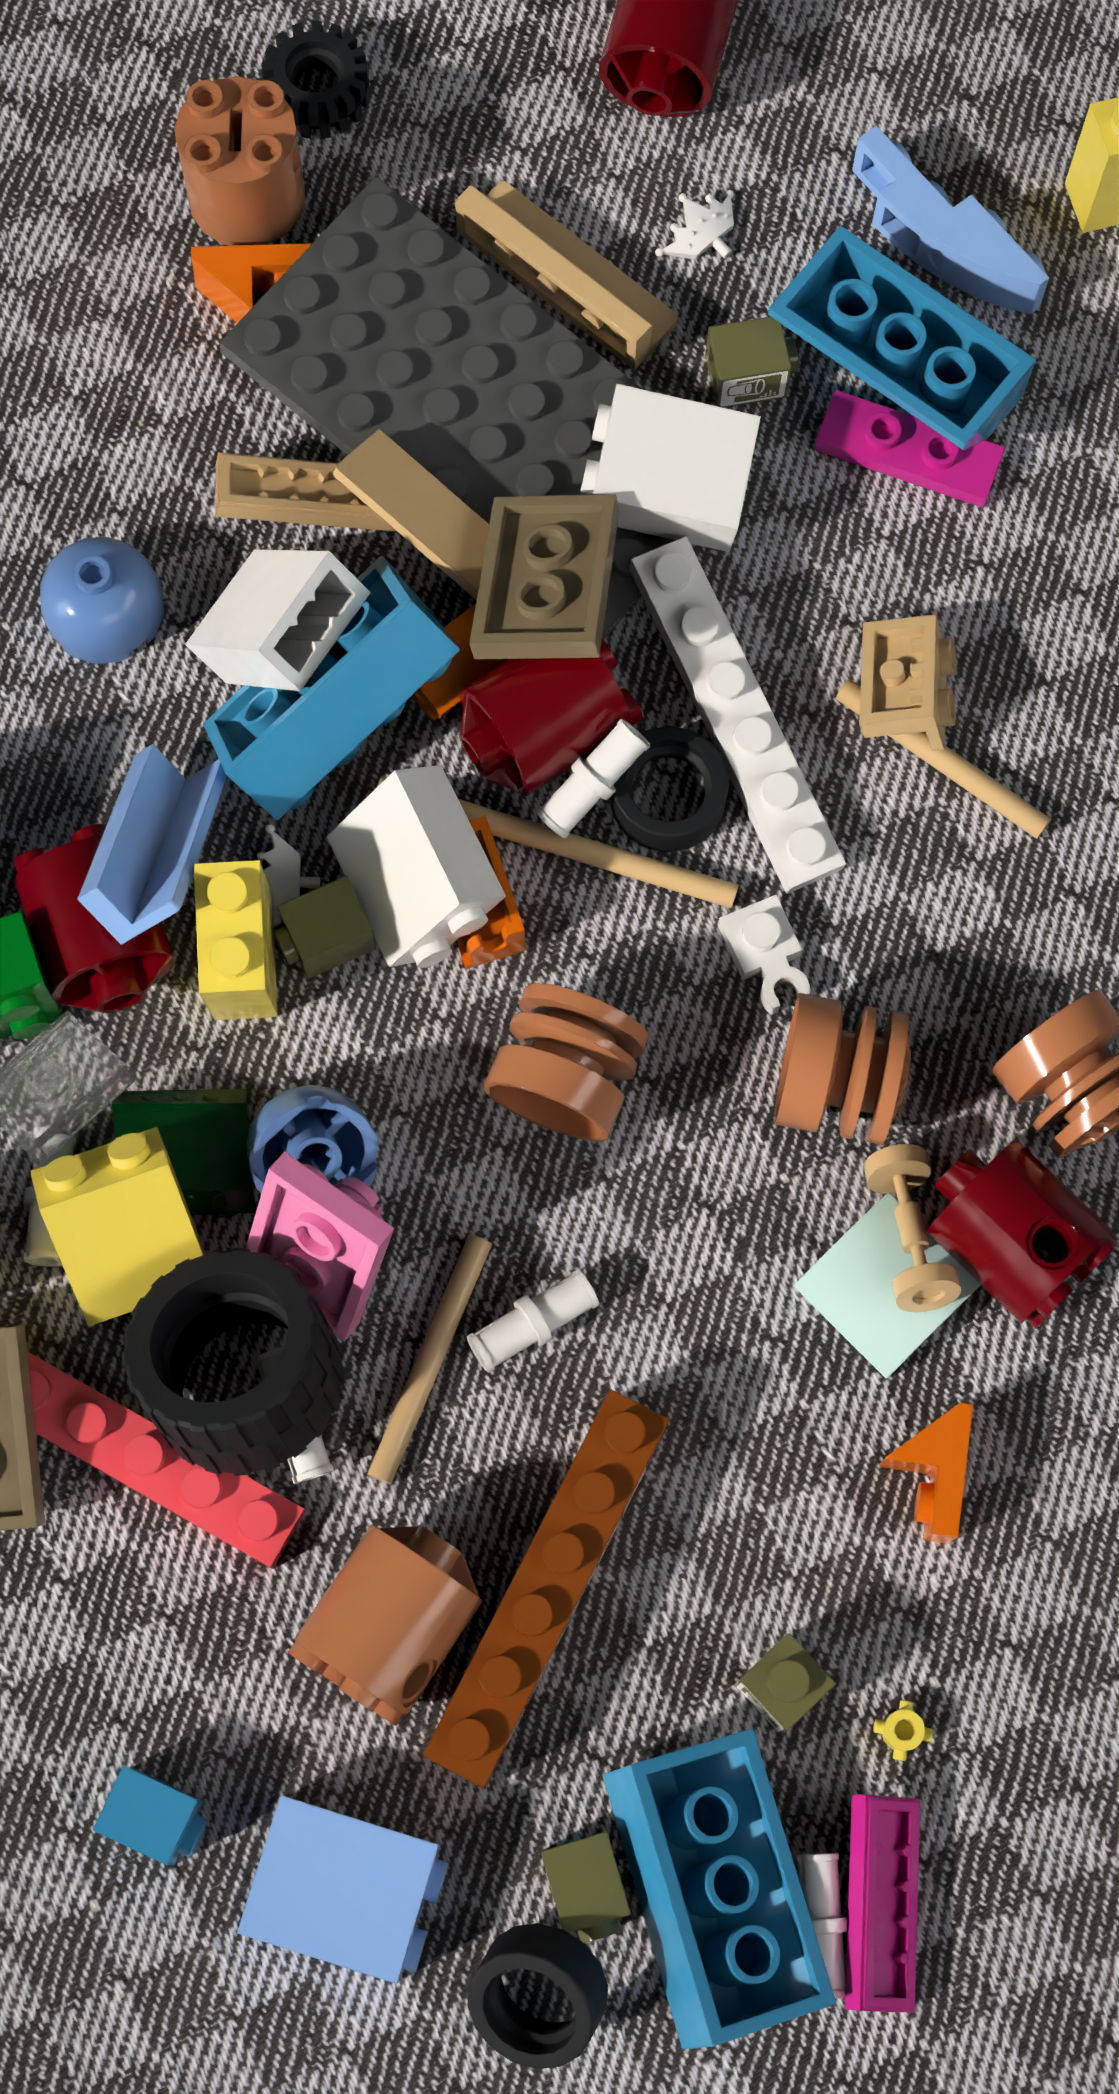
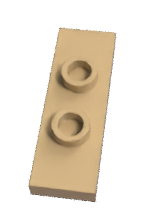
M218 452L215 478V517L396 532L393 527L334 477L333 473L338 463Z

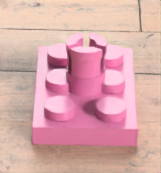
M284 1151L268 1169L245 1249L259 1254L262 1252L276 1257L280 1263L292 1267L300 1275L303 1283L308 1285L335 1336L345 1342L360 1323L394 1228L386 1223L380 1215L382 1205L376 1204L380 1199L366 1183L357 1178L346 1176L344 1180L341 1178L333 1186L319 1169L309 1164L300 1163Z

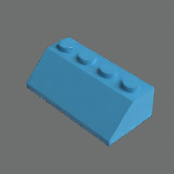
M841 225L768 310L769 316L962 450H966L991 436L1023 397L1036 362L1035 358Z
M382 555L357 578L371 592L301 691L243 685L203 723L225 774L276 821L290 809L302 806L313 794L317 783L335 767L347 764L358 752L361 742L378 726L393 721L404 709L406 700L425 682H431L439 678L450 666L452 657L460 651V648L445 626Z
M753 1728L602 1774L682 2049L714 2047L837 2004Z

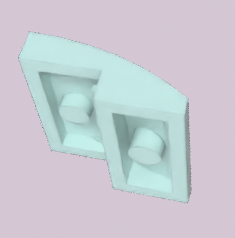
M888 1192L793 1285L886 1379L981 1286L975 1278L927 1233L929 1248L924 1251L927 1263L938 1262L952 1265L958 1274L961 1293L952 1303L932 1311L908 1312L897 1306L892 1282L898 1274L914 1267L912 1254L905 1253L894 1213V1208L899 1205V1202L891 1192Z

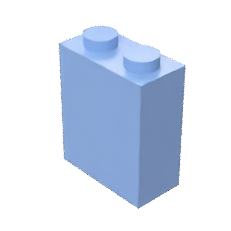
M280 1795L237 1933L397 1984L400 1981L403 1969L414 1973L417 1971L428 1931L416 1928L424 1900L437 1904L449 1863L437 1859L441 1846L439 1844Z

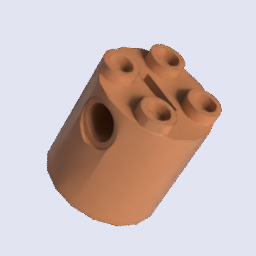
M235 76L213 81L200 80L192 84L187 90L186 102L179 110L174 129L191 215L205 234L223 245H268L290 231L300 218L305 201V188L293 110L284 99L283 90L273 81H260Z
M370 1525L294 1638L295 1643L288 1653L319 1675H323L339 1686L341 1691L361 1705L397 1726L403 1715H408L483 1602L477 1593L464 1554L421 1525L377 1528Z

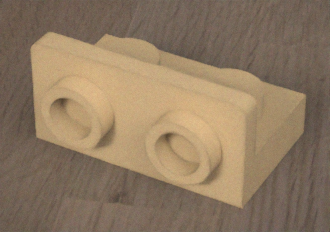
M936 614L863 623L859 725L864 738L926 732L932 750L945 749L946 726H954L956 720L953 691L951 688L946 689L948 675L956 674L957 660L953 638H943Z

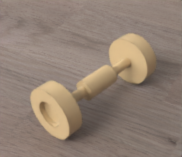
M913 1144L892 1145L874 1152L866 1159L863 1166L868 1187L872 1191L881 1194H887L888 1192L897 1194L899 1205L894 1208V1213L904 1252L912 1254L914 1267L898 1274L892 1282L896 1304L900 1309L908 1312H927L942 1308L955 1301L961 1293L958 1274L952 1265L938 1262L927 1263L924 1251L929 1248V1241L920 1205L911 1200L909 1190L922 1185L930 1177L931 1169L927 1153L922 1147Z

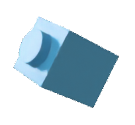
M123 1765L93 1831L167 1866L175 1865L180 1854L191 1858L201 1840L208 1819L199 1816L205 1801L133 1767Z

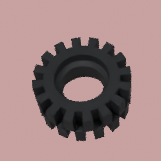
M312 21V31L304 32L302 23L292 25L293 37L291 38L284 31H281L275 36L277 48L269 44L265 51L266 61H262L263 80L273 81L283 90L284 99L293 110L295 125H299L301 137L311 139L312 129H320L321 139L331 138L330 127L335 125L340 134L349 130L348 117L357 123L363 116L362 106L367 108L369 102L368 67L363 47L357 48V39L350 32L342 39L341 26L331 23L328 32H323L322 21ZM314 68L327 69L338 76V82L333 87L321 92H307L297 88L294 84V80L299 74Z

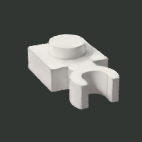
M777 895L719 918L717 926L742 980L760 974L763 980L760 998L763 1007L769 1014L773 1015L779 1011L780 1003L774 993V989L779 985L785 984L793 987L797 996L798 993L810 995V984L806 975L788 963L800 957L802 948Z

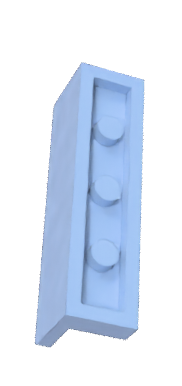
M154 744L134 756L78 896L81 904L121 945L175 914L182 907L194 872V864H197L227 778L219 759L185 779Z

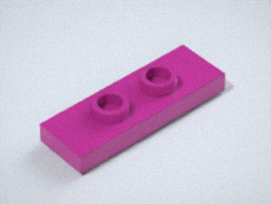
M835 390L817 435L814 450L984 508L1005 447L983 440L966 450H962L915 416Z
M852 1794L845 2009L915 2013L920 1799Z

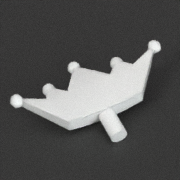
M726 191V199L723 203L717 201L711 194L706 195L705 199L709 203V208L688 199L686 194L681 193L678 198L679 201L683 202L686 227H678L675 223L671 224L670 230L674 232L675 242L663 249L657 248L655 251L656 256L669 255L696 260L710 246H713L724 259L728 257L732 250L721 237L731 231L734 226L731 198L734 196L733 191Z
M269 824L265 830L271 834L274 849L268 852H258L257 858L261 861L265 860L270 865V867L264 870V873L272 891L275 928L281 924L277 906L299 897L300 888H319L320 877H300L301 854L275 833L274 826Z

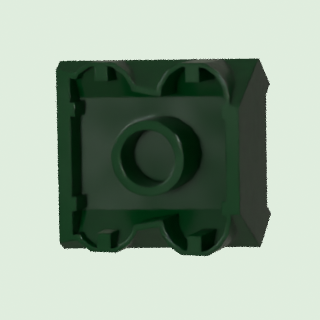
M247 1089L114 1091L112 1108L115 1139L125 1134L140 1133L158 1127L191 1215H210L213 1218L234 1217L238 1213H256L255 1185L250 1174L246 1142L250 1130Z

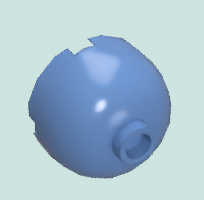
M110 537L83 538L64 547L48 563L40 583L41 615L53 639L60 643L62 649L73 658L90 663L120 662L131 657L130 651L140 647L145 640L148 644L157 635L164 616L162 587L150 562L129 543Z
M306 1085L285 1090L269 1100L251 1123L246 1150L250 1174L260 1193H262L268 1169L284 1151L300 1163L309 1164L319 1169L333 1186L341 1178L344 1180L346 1176L357 1178L370 1186L375 1179L378 1168L375 1159L379 1145L377 1134L371 1123L351 1098L334 1088Z

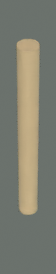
M848 679L835 699L860 716L861 686ZM926 732L889 736L1034 838L1038 839L1050 823V817L946 745L945 749L932 750Z
M469 1234L377 1449L367 1475L378 1481L391 1485L491 1249L492 1243L481 1237Z

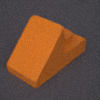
M311 243L191 247L196 289L238 323L255 305V296H264L309 248Z
M959 1403L885 1457L879 1464L880 1467L930 1475L929 1483L919 1482L914 1510V1521L925 1523L923 1540L950 1544L958 1538L973 1404Z

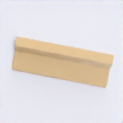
M500 181L486 196L470 185L455 200L456 231L458 234L634 371L678 325L677 313L506 181Z
M378 429L337 464L333 473L334 477L477 600L489 524L384 432Z

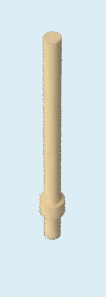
M381 776L378 786L387 778L386 776ZM458 799L468 820L486 815L493 836L732 909L738 884L572 833L563 838L546 825Z

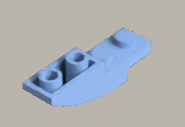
M877 126L858 138L852 171L877 197L872 225L896 248L936 277L974 297L1000 307L1027 314H1032L1040 308L1049 281L1044 266L1034 253L1023 250L1007 233L1001 218L993 210L984 209L972 195L955 207H952L944 189L938 183L928 181L912 164L911 158L903 145L896 140L890 141Z

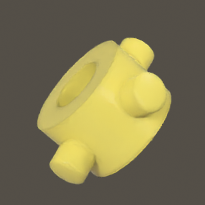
M901 1700L899 1710L889 1714L885 1720L875 1719L874 1733L882 1734L884 1742L894 1750L893 1759L898 1761H906L907 1751L915 1749L922 1741H932L933 1729L924 1726L920 1716L913 1712V1702Z

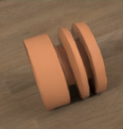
M533 983L525 986L519 1000V1008L523 1012L513 1015L510 1022V1032L526 1046L508 1044L499 1048L484 1083V1092L508 1111L541 1127L582 1140L596 1142L608 1140L624 1101L623 1093L608 1080L625 1081L633 1079L637 1069V1062L633 1058L643 1055L648 1043L649 1033L639 1022L623 1011L584 993L553 984Z
M1095 990L1086 994L1046 1020L1012 1047L992 1069L994 1075L1016 1104L1029 1102L1043 1094H1046L1052 1101L1042 1110L1032 1124L1038 1132H1044L1063 1120L1068 1122L1069 1125L1057 1134L1048 1145L1057 1158H1063L1077 1149L1095 1145L1119 1129V1053L1114 1055L1108 1048L1119 1036V1013L1101 990Z
M798 993L781 1068L774 1124L817 1132L829 1105L839 1107L840 1136L852 1139L861 1111L867 1113L865 1140L869 1143L884 1145L890 1125L897 1112L901 1109L911 1062V1049L908 1039L909 1014L891 1010L882 1037L875 1036L876 1007L865 1005L854 1032L842 1030V1001Z

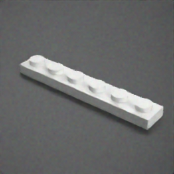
M687 536L631 559L629 570L717 751L725 761L726 770L786 894L841 871L845 867L846 862Z

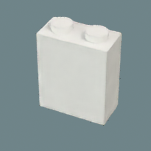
M616 384L611 406L599 403L592 440L603 442L599 462L587 459L580 495L616 494L620 510L617 526L619 528L673 540L687 536L690 544L730 552L739 527L761 416Z
M254 549L185 645L226 684L301 691L371 592L330 551Z
M441 765L394 770L326 836L345 876L347 875L389 967L416 962L418 968H426L441 962L452 953L450 945L459 937L468 935L484 926L488 921L486 914L506 897Z

